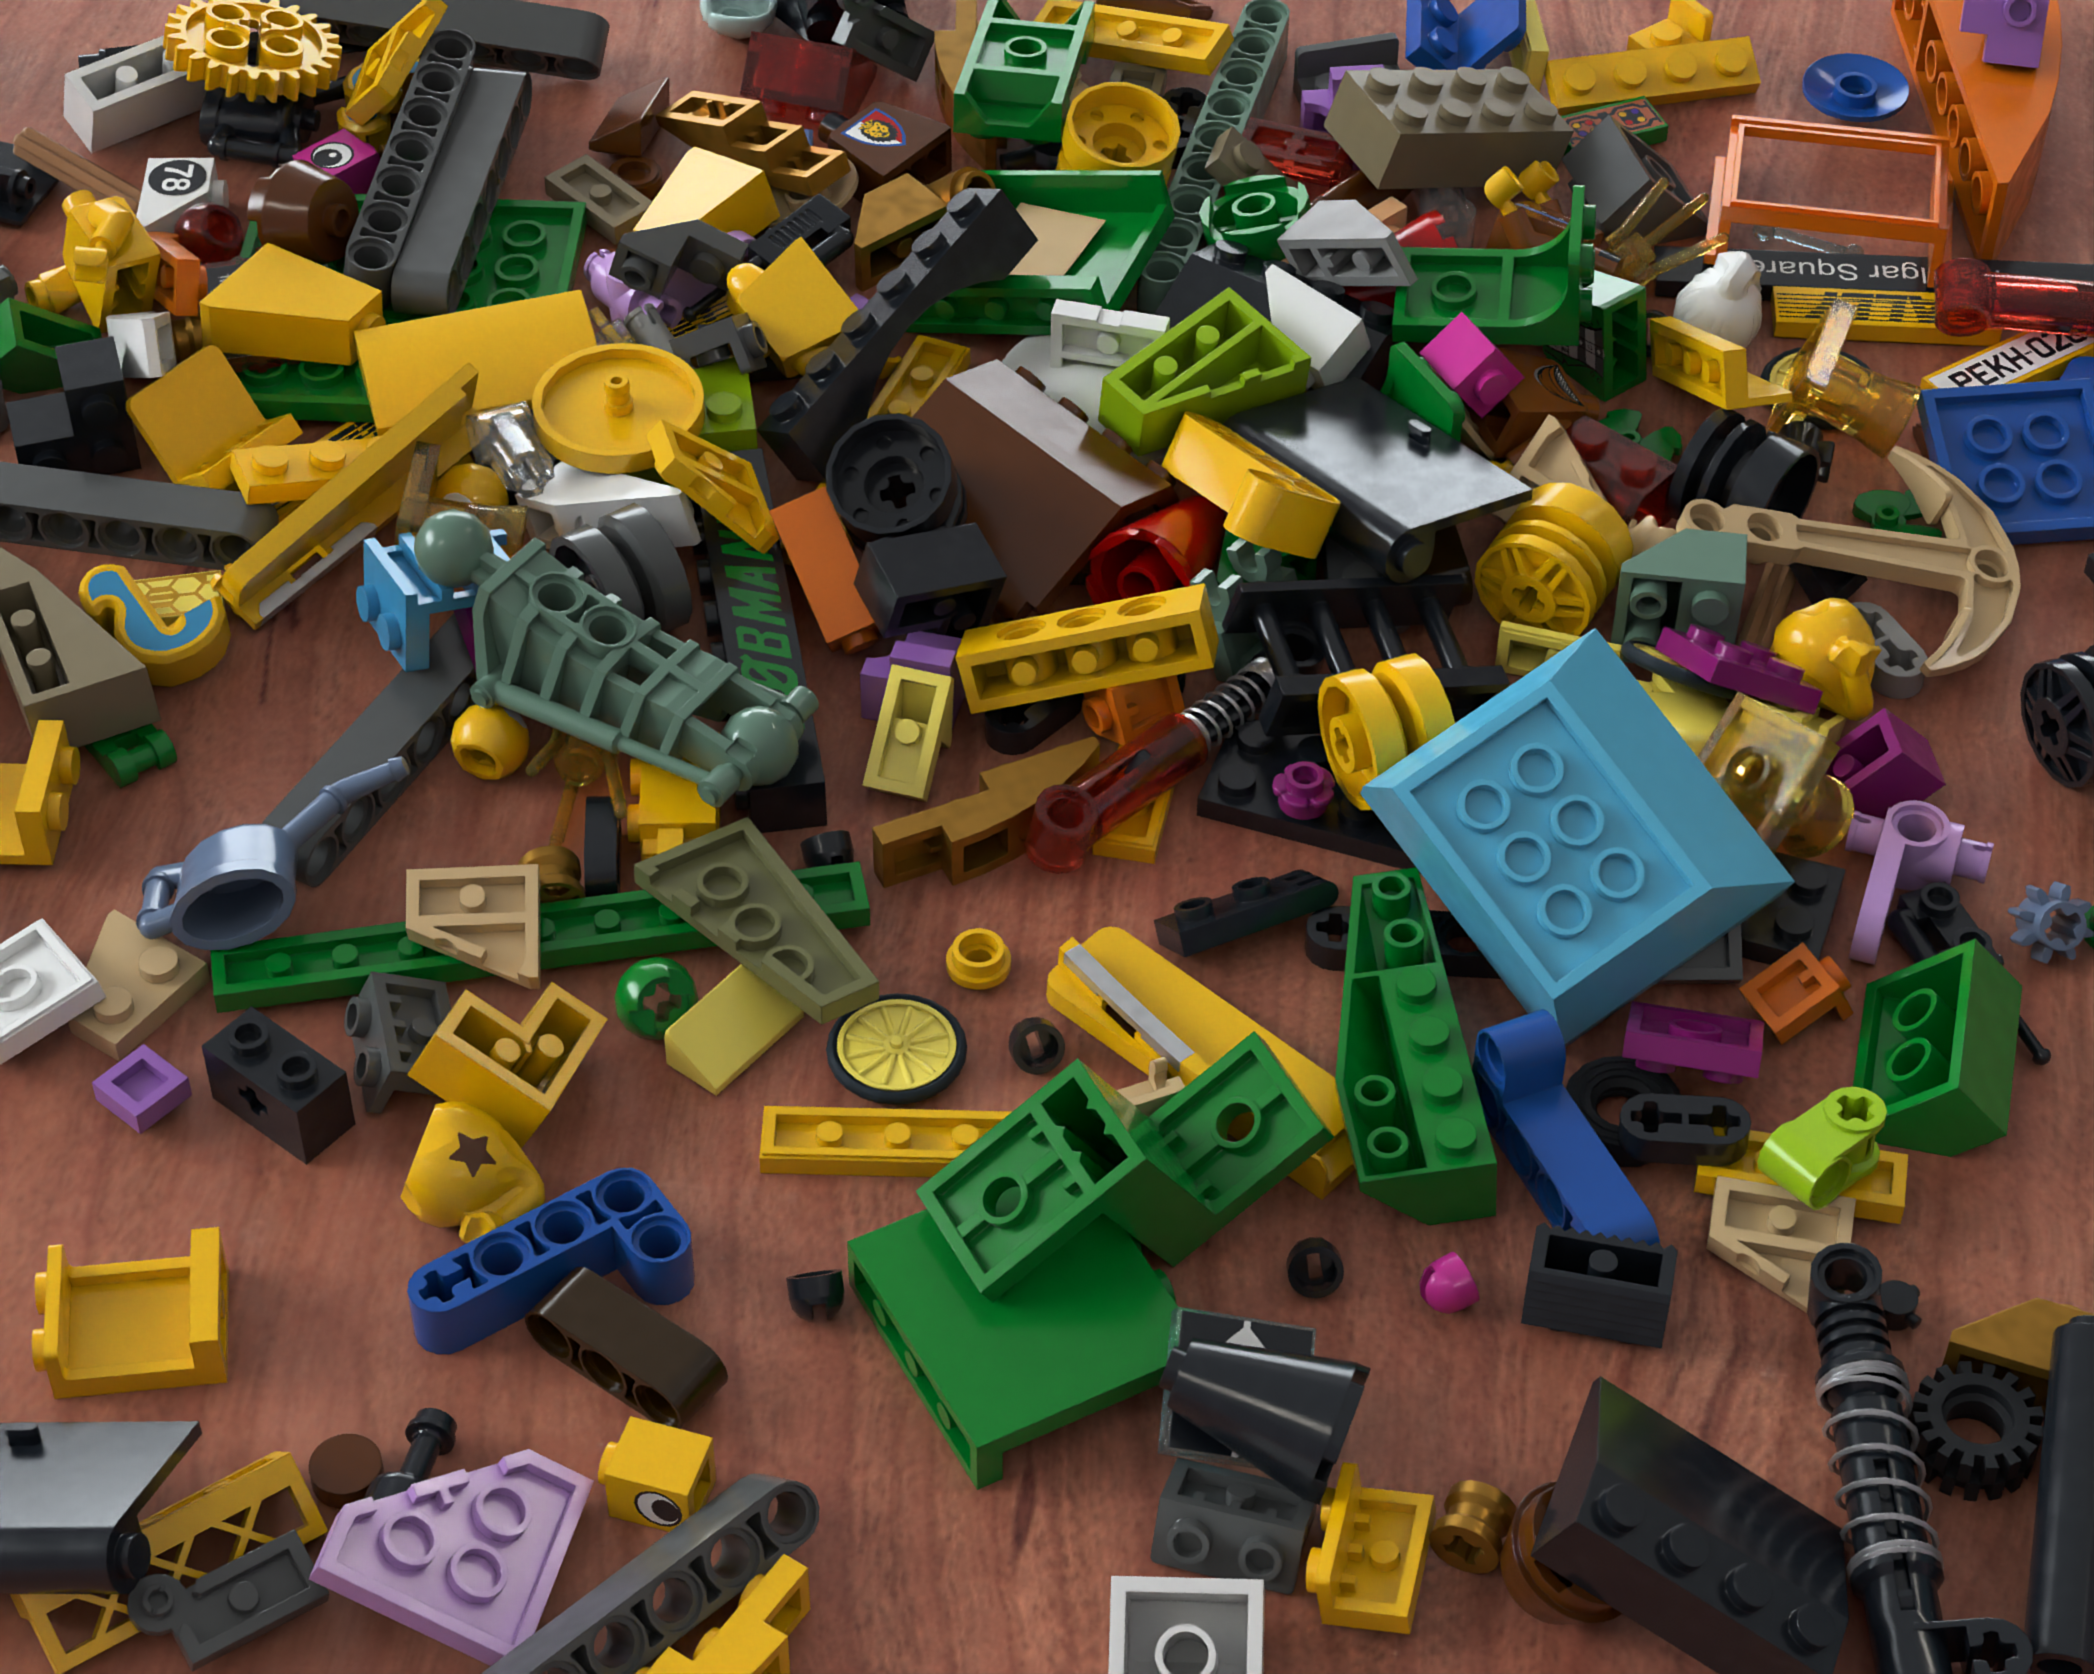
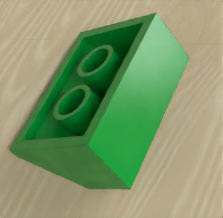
M1976 938L1866 985L1853 1087L1867 1089L1877 1094L1885 1103L1887 1109L1884 1127L1876 1134L1875 1141L1877 1144L1952 1157L2007 1136L2022 985Z

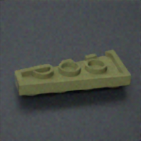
M748 817L634 864L636 884L821 1025L879 1000V980Z

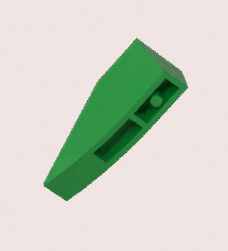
M1414 867L1353 876L1335 1075L1336 1093L1360 1192L1426 1225H1436L1496 1216L1497 1161L1419 871Z

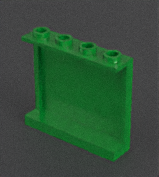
M980 170L991 177L996 189H1001L1015 209L1020 203L1103 219L1106 222L1065 275H1008L1004 280L980 282L956 290L930 306L908 327L906 332L1051 335V312L1056 299L1102 306V309L1119 311L1175 218L1162 170Z
M1020 1186L1007 1189L999 1197L996 1204L997 1217L1007 1216L1016 1209L1021 1199ZM927 1209L847 1241L850 1287L977 1490L1003 1479V1452L1159 1385L1174 1346L1178 1347L1182 1311L1176 1304V1297L1170 1280L1161 1269L1153 1270L1142 1254L1140 1241L1104 1213L994 1302L979 1292Z

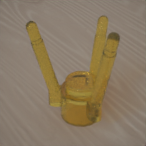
M1665 177L1660 178L1621 226L1605 238L1609 246L1604 250L1624 258L1619 278L1630 282L1637 281L1638 284L1645 286L1656 276L1727 243L1729 235L1723 232L1649 265V263L1657 258L1651 248L1709 201V195L1701 193L1644 238L1637 231L1628 238V235L1668 187L1669 180Z
M554 728L550 740L526 767V774L530 777L536 776L555 756V768L566 783L550 835L549 845L562 846L579 787L596 781L602 775L604 768L615 816L618 819H624L627 816V808L617 760L619 753L613 754Z

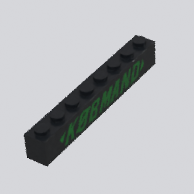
M762 448L730 451V453L752 464L769 510L774 509ZM688 497L693 505L694 515H698V519H695L702 540L697 545L692 546L693 555L705 556V559L696 560L700 596L711 595L712 600L703 601L707 637L718 636L719 642L710 643L711 655L718 657L725 663L730 662L737 666L740 675L783 694L788 695L797 686L807 688L780 540L778 539L763 554ZM727 714L721 722H727L731 715ZM813 715L803 724L804 733L798 740L799 756L786 777L772 785L752 786L747 791H736L734 793L736 810L748 809L749 819L760 833L827 826L825 778Z

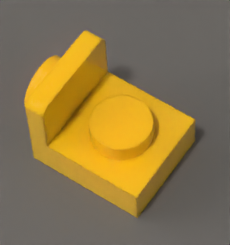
M1670 0L1668 18L1629 35L1627 51L1710 41L1714 18L1713 13L1696 0Z

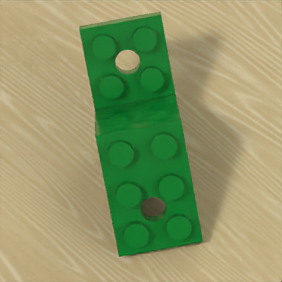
M1253 1031L1149 1117L1077 1058L918 1188L916 1193L979 1292L994 1302L1102 1213L1172 1267H1175L1331 1141L1334 1135L1265 1040ZM1252 1112L1254 1114V1125L1250 1133L1242 1140L1229 1142L1227 1132L1231 1122L1240 1114ZM1020 1186L1021 1199L1016 1209L1007 1216L997 1217L996 1204L999 1197L1007 1189Z

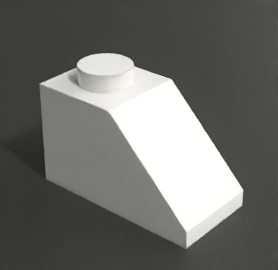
M1272 264L1265 272L1271 323L1312 357L1306 391L1310 387L1317 389L1343 381L1371 348L1362 318Z

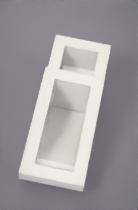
M148 311L109 315L106 317L108 337H114L123 377H162L166 372L177 366L170 311L160 313Z

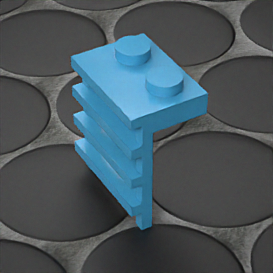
M503 529L490 530L494 554L508 561L510 558L500 547L507 545V533ZM411 532L399 534V545L382 547L376 538L363 539L364 585L358 586L356 590L357 608L361 619L372 625L378 634L382 648L385 651H391L405 672L429 668L430 614L473 607L479 588L478 585L472 583L463 587L465 591L454 592V588L433 583L418 568L414 553L415 537Z

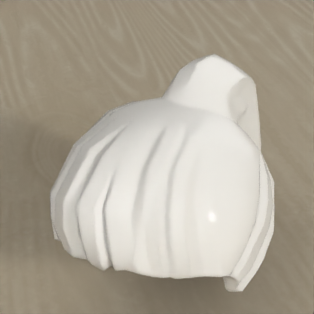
M1729 251L1718 253L1714 267L1707 268L1702 273L1695 275L1693 280L1678 293L1673 317L1746 348L1755 338L1761 327L1762 298L1760 292L1762 288L1760 277L1762 272L1759 271L1751 255L1747 252Z

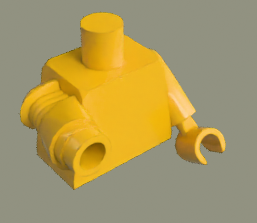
M79 190L67 196L62 203V209L67 217L62 254L65 265L38 274L35 280L26 282L24 290L27 303L60 314L83 302L93 326L100 328L101 334L108 332L106 317L109 315L152 311L161 253L125 199L114 196L96 201L93 193L89 190Z
M802 237L796 239L765 270L752 263H742L733 267L727 275L728 291L726 304L729 310L734 315L747 312L750 321H755L759 324L768 346V353L764 357L769 356L786 378H791L798 374L804 376L808 362L834 342L842 332L841 326L852 313L859 310ZM728 344L730 352L732 354L729 357H735L730 344ZM888 357L878 379L890 376L902 360L901 357Z

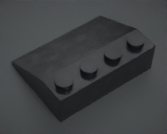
M1600 1376L1592 1383L1530 1554L1531 1557L1718 1674H1833L1849 1621L1844 1540H1842L1840 1535L1842 1528Z

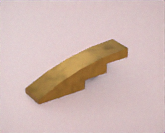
M692 91L655 115L660 127L693 148L695 146L764 170L769 185L776 188L814 197L851 171L845 151L810 146L803 126L768 121L762 102L758 100Z

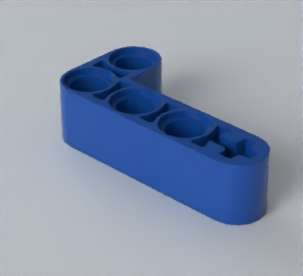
M1541 1009L1480 1030L1476 1038L1472 1071L1488 1131L1551 1226L1559 1225L1564 1231L1573 1227L1578 1233L1588 1230L1592 1236L1601 1232L1606 1238L1616 1235L1621 1241L1630 1237L1635 1244L1641 1240H1644L1649 1246L1656 1242L1660 1244L1658 1230L1648 1208L1562 1084L1566 1062V1048L1561 1030L1554 1017L1548 1011Z
M617 1168L608 1171L423 1265L415 1271L408 1281L407 1289L415 1337L420 1346L426 1351L435 1354H452L461 1351L525 1318V1315L577 1266L585 1267L601 1277L618 1270L634 1292L645 1302L654 1305H670L679 1302L689 1295L695 1281L691 1231L681 1215L653 1180L643 1171L634 1168Z

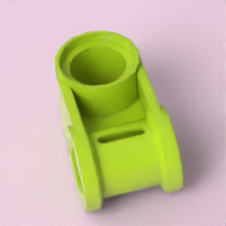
M1843 1087L1831 1092L1823 1101L1795 1120L1782 1124L1770 1135L1760 1151L1757 1161L1758 1169L1812 1210H1820L1828 1206L1841 1192L1861 1178L1870 1175L1877 1168L1880 1150L1875 1137L1885 1124L1887 1109L1884 1101L1877 1094L1859 1087Z

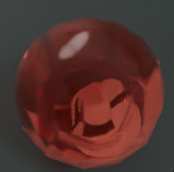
M211 201L190 206L180 215L174 226V233L179 235L178 243L199 258L200 266H205L206 269L230 266L240 255L244 242V231L239 217L225 206Z

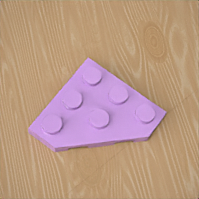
M527 1449L504 1456L499 1463L467 1473L465 1469H461L411 1484L407 1491L374 1501L371 1496L345 1504L334 1519L309 1576V1580L492 1666L535 1633L594 1480Z

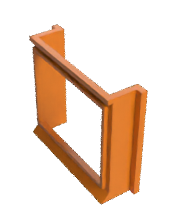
M1732 115L1727 157H1715L1703 264L1715 265L1718 253L1727 252L1732 222L1929 243L1927 287L1950 290L1954 181L1948 180L1950 137ZM1743 136L1935 155L1930 189L1929 219L1737 199Z

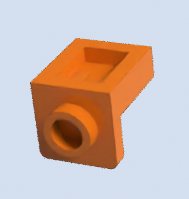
M1177 675L1083 693L1085 700L1082 702V712L1091 730L1101 737L1124 746L1133 744L1164 729L1168 721L1177 716V714L1182 713L1185 709Z
M1803 942L1738 988L1745 1001L1758 1017L1764 1021L1766 1027L1781 1045L1831 1009L1836 1012L1842 1021L1854 1014L1844 995V992L1852 987L1847 977L1829 955L1818 961Z

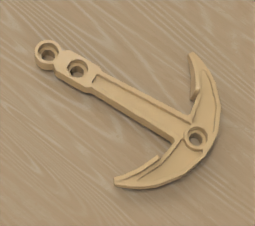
M1897 445L1891 450L1887 457L1888 460L1899 472L1912 492L1926 523L1936 525L1941 519L1946 538L1799 519L1792 513L1733 504L1724 509L1717 503L1707 499H1695L1685 506L1676 524L1677 533L1688 528L1747 534L1746 562L1752 564L1769 562L1789 565L1796 562L1944 590L1956 594L1958 597V615L1949 627L1942 645L1923 662L1919 669L1926 677L1947 675L1977 663L2003 636L2012 622L2021 589L2020 569L2014 547L1994 512L1959 478L1919 454Z

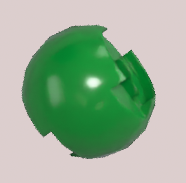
M653 957L634 963L619 979L614 997L618 1017L625 1028L639 1038L655 1041L663 1040L666 1030L699 1000L695 981L687 969L673 959ZM656 984H658L660 988L670 993L669 1001L658 1003L657 1013H654L652 1009L643 1004L644 997L655 994Z

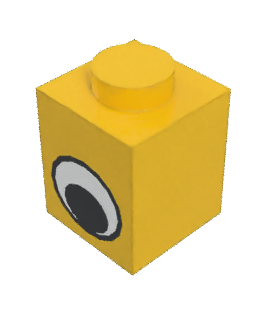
M630 1416L619 1442L610 1441L607 1444L599 1465L598 1482L606 1487L609 1516L670 1532L705 1506L716 1482L713 1437Z

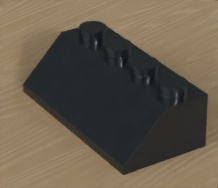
M1219 240L1210 246L1192 253L1154 315L1170 317L1171 329L1230 287L1271 322L1265 272L1274 264L1362 318L1371 348L1344 380L1358 377L1381 391L1387 377L1390 347L1400 343L1393 342L1392 321L1394 309L1389 305L1377 301L1363 302L1345 294V289L1339 284L1325 280L1313 281L1296 274L1297 270L1291 264L1278 260L1265 261L1256 256L1248 255V248L1230 240Z

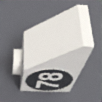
M148 158L136 216L147 232L174 233L175 225L184 213H192L198 222L197 233L193 243L185 248L189 251L215 236L219 214L227 213L229 207L228 184L226 180H218L215 158ZM187 221L181 224V228L185 227Z

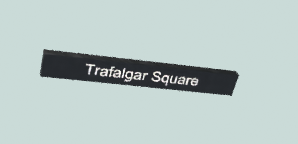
M1654 245L1652 258L1654 295L1677 297L1678 293L1693 280L1695 275L1702 273L1707 268H1713L1714 265L1703 264L1705 248ZM1727 249V252L1743 251L1751 255L1759 271L1762 272L1760 277L1762 288L1760 292L1761 301L1771 300L1773 286L1997 295L1999 311L2047 313L2049 309L2064 308L2045 302L2048 292L2061 282L2070 283V291L2094 293V264L1952 258L1950 290L1927 287L1928 257Z

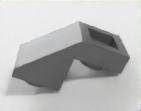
M698 219L625 233L618 243L609 275L623 281L631 289L643 291L658 299L663 295L677 268L692 274L703 283L712 284L728 291L727 275L733 267L742 264L749 244Z

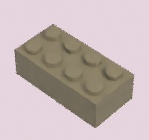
M1504 66L1500 69L1459 67L1457 70H1432L1426 67H1417L1414 70H1388L1374 67L1370 70H1346L1323 125L1377 189L1484 187L1486 181L1502 167H1509L1518 178L1520 173L1535 160L1540 163L1548 161L1556 171L1574 133V130L1558 114L1557 107L1547 101L1530 83L1529 77L1523 71L1509 66Z

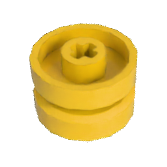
M1416 653L1378 662L1371 674L1364 668L1326 677L1319 688L1318 717L1326 756L1340 788L1347 799L1359 810H1372L1361 795L1364 785L1455 724L1450 703L1439 678L1428 662Z

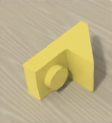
M891 665L862 786L874 791L927 802L940 747L950 748L952 742L954 678L899 665Z

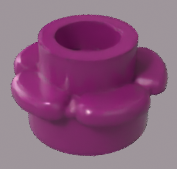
M1301 761L1290 764L1285 768L1284 773L1277 774L1273 780L1272 788L1274 794L1278 796L1280 809L1286 815L1295 819L1309 820L1321 816L1334 798L1332 788L1335 786V780L1332 774L1312 762Z

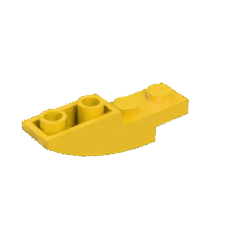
M783 1554L766 1575L758 1574L747 1584L739 1599L737 1610L721 1629L713 1627L703 1636L695 1649L692 1660L668 1646L651 1668L647 1666L642 1667L635 1674H790L788 1636L811 1609L808 1568Z

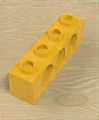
M1203 583L968 629L964 631L955 658L970 713L975 714L1214 668L1219 638L1206 585Z

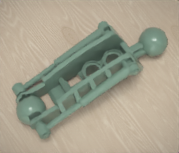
M457 509L440 511L424 521L414 541V553L418 568L435 584L450 588L465 587L472 583L479 586L472 609L477 682L471 686L470 694L475 704L487 709L498 704L613 754L623 752L698 784L697 790L702 800L713 807H721L736 791H747L752 786L772 785L788 775L799 756L798 740L804 733L803 724L819 708L818 699L810 689L804 686H797L786 695L740 675L737 666L730 662L725 663L718 657L700 650V644L691 639L685 643L661 631V625L655 619L649 617L644 621L624 609L621 598L613 593L605 596L584 581L583 572L574 566L569 569L566 568L546 551V544L536 537L528 542L511 559L505 561L494 554V546L489 528L475 514ZM727 714L731 715L721 733H718L692 716L696 715L721 722ZM683 757L686 758L687 760H689L690 762H692V763L695 764V765H692V764H690V763H688V762L683 761V760H682Z

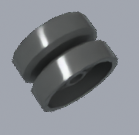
M632 503L600 517L597 528L585 524L552 539L549 549L550 555L569 569L574 566L583 572L584 581L603 595L607 596L613 593L621 598L623 608L644 621L649 617L655 619L660 623L661 631L665 633L689 623L692 614V598L685 569L665 530L646 508Z

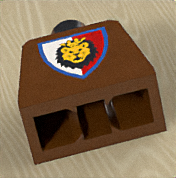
M882 101L873 102L851 119L837 112H830L820 123L818 129L819 139L828 144V149L845 151L847 159L854 164L859 182L853 197L863 203L864 194L906 173L910 174L921 184L927 185L941 179L952 171L951 127L944 123Z

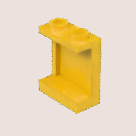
M220 1228L191 1229L190 1256L73 1267L68 1264L63 1244L48 1246L47 1271L35 1274L36 1307L39 1315H45L44 1328L33 1329L32 1357L36 1372L47 1371L54 1399L228 1383L229 1268Z

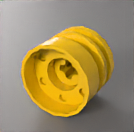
M1104 82L1086 88L1072 100L1066 117L1062 147L1055 170H1162L1167 186L1181 135L1178 116L1165 99L1142 86L1128 82Z
M1546 483L1533 489L1532 500L1521 503L1503 529L1476 563L1474 582L1481 602L1498 623L1501 624V621H1507L1579 636L1602 606L1607 595L1618 583L1622 563L1632 558L1633 542L1627 524L1615 508L1596 493L1571 483Z

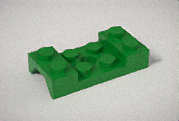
M987 0L954 91L953 132L970 134L978 139L1007 137L1023 139L1028 143L1037 145L1050 142L1061 143L1066 117L1070 108V95L1080 64L1086 65L1094 41L1095 1H1084L1064 24L1020 20L1007 0Z

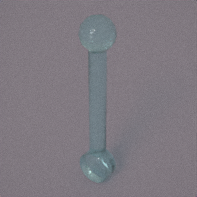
M1754 225L1752 229L1754 236L1762 241L1775 237L1826 253L1865 254L1863 248L1858 244H1851L1845 247L1779 227Z

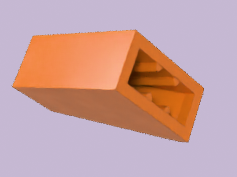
M826 487L819 488L769 510L831 652L843 648L845 654L849 655L877 643L879 638L876 633L880 631L853 584L860 564Z

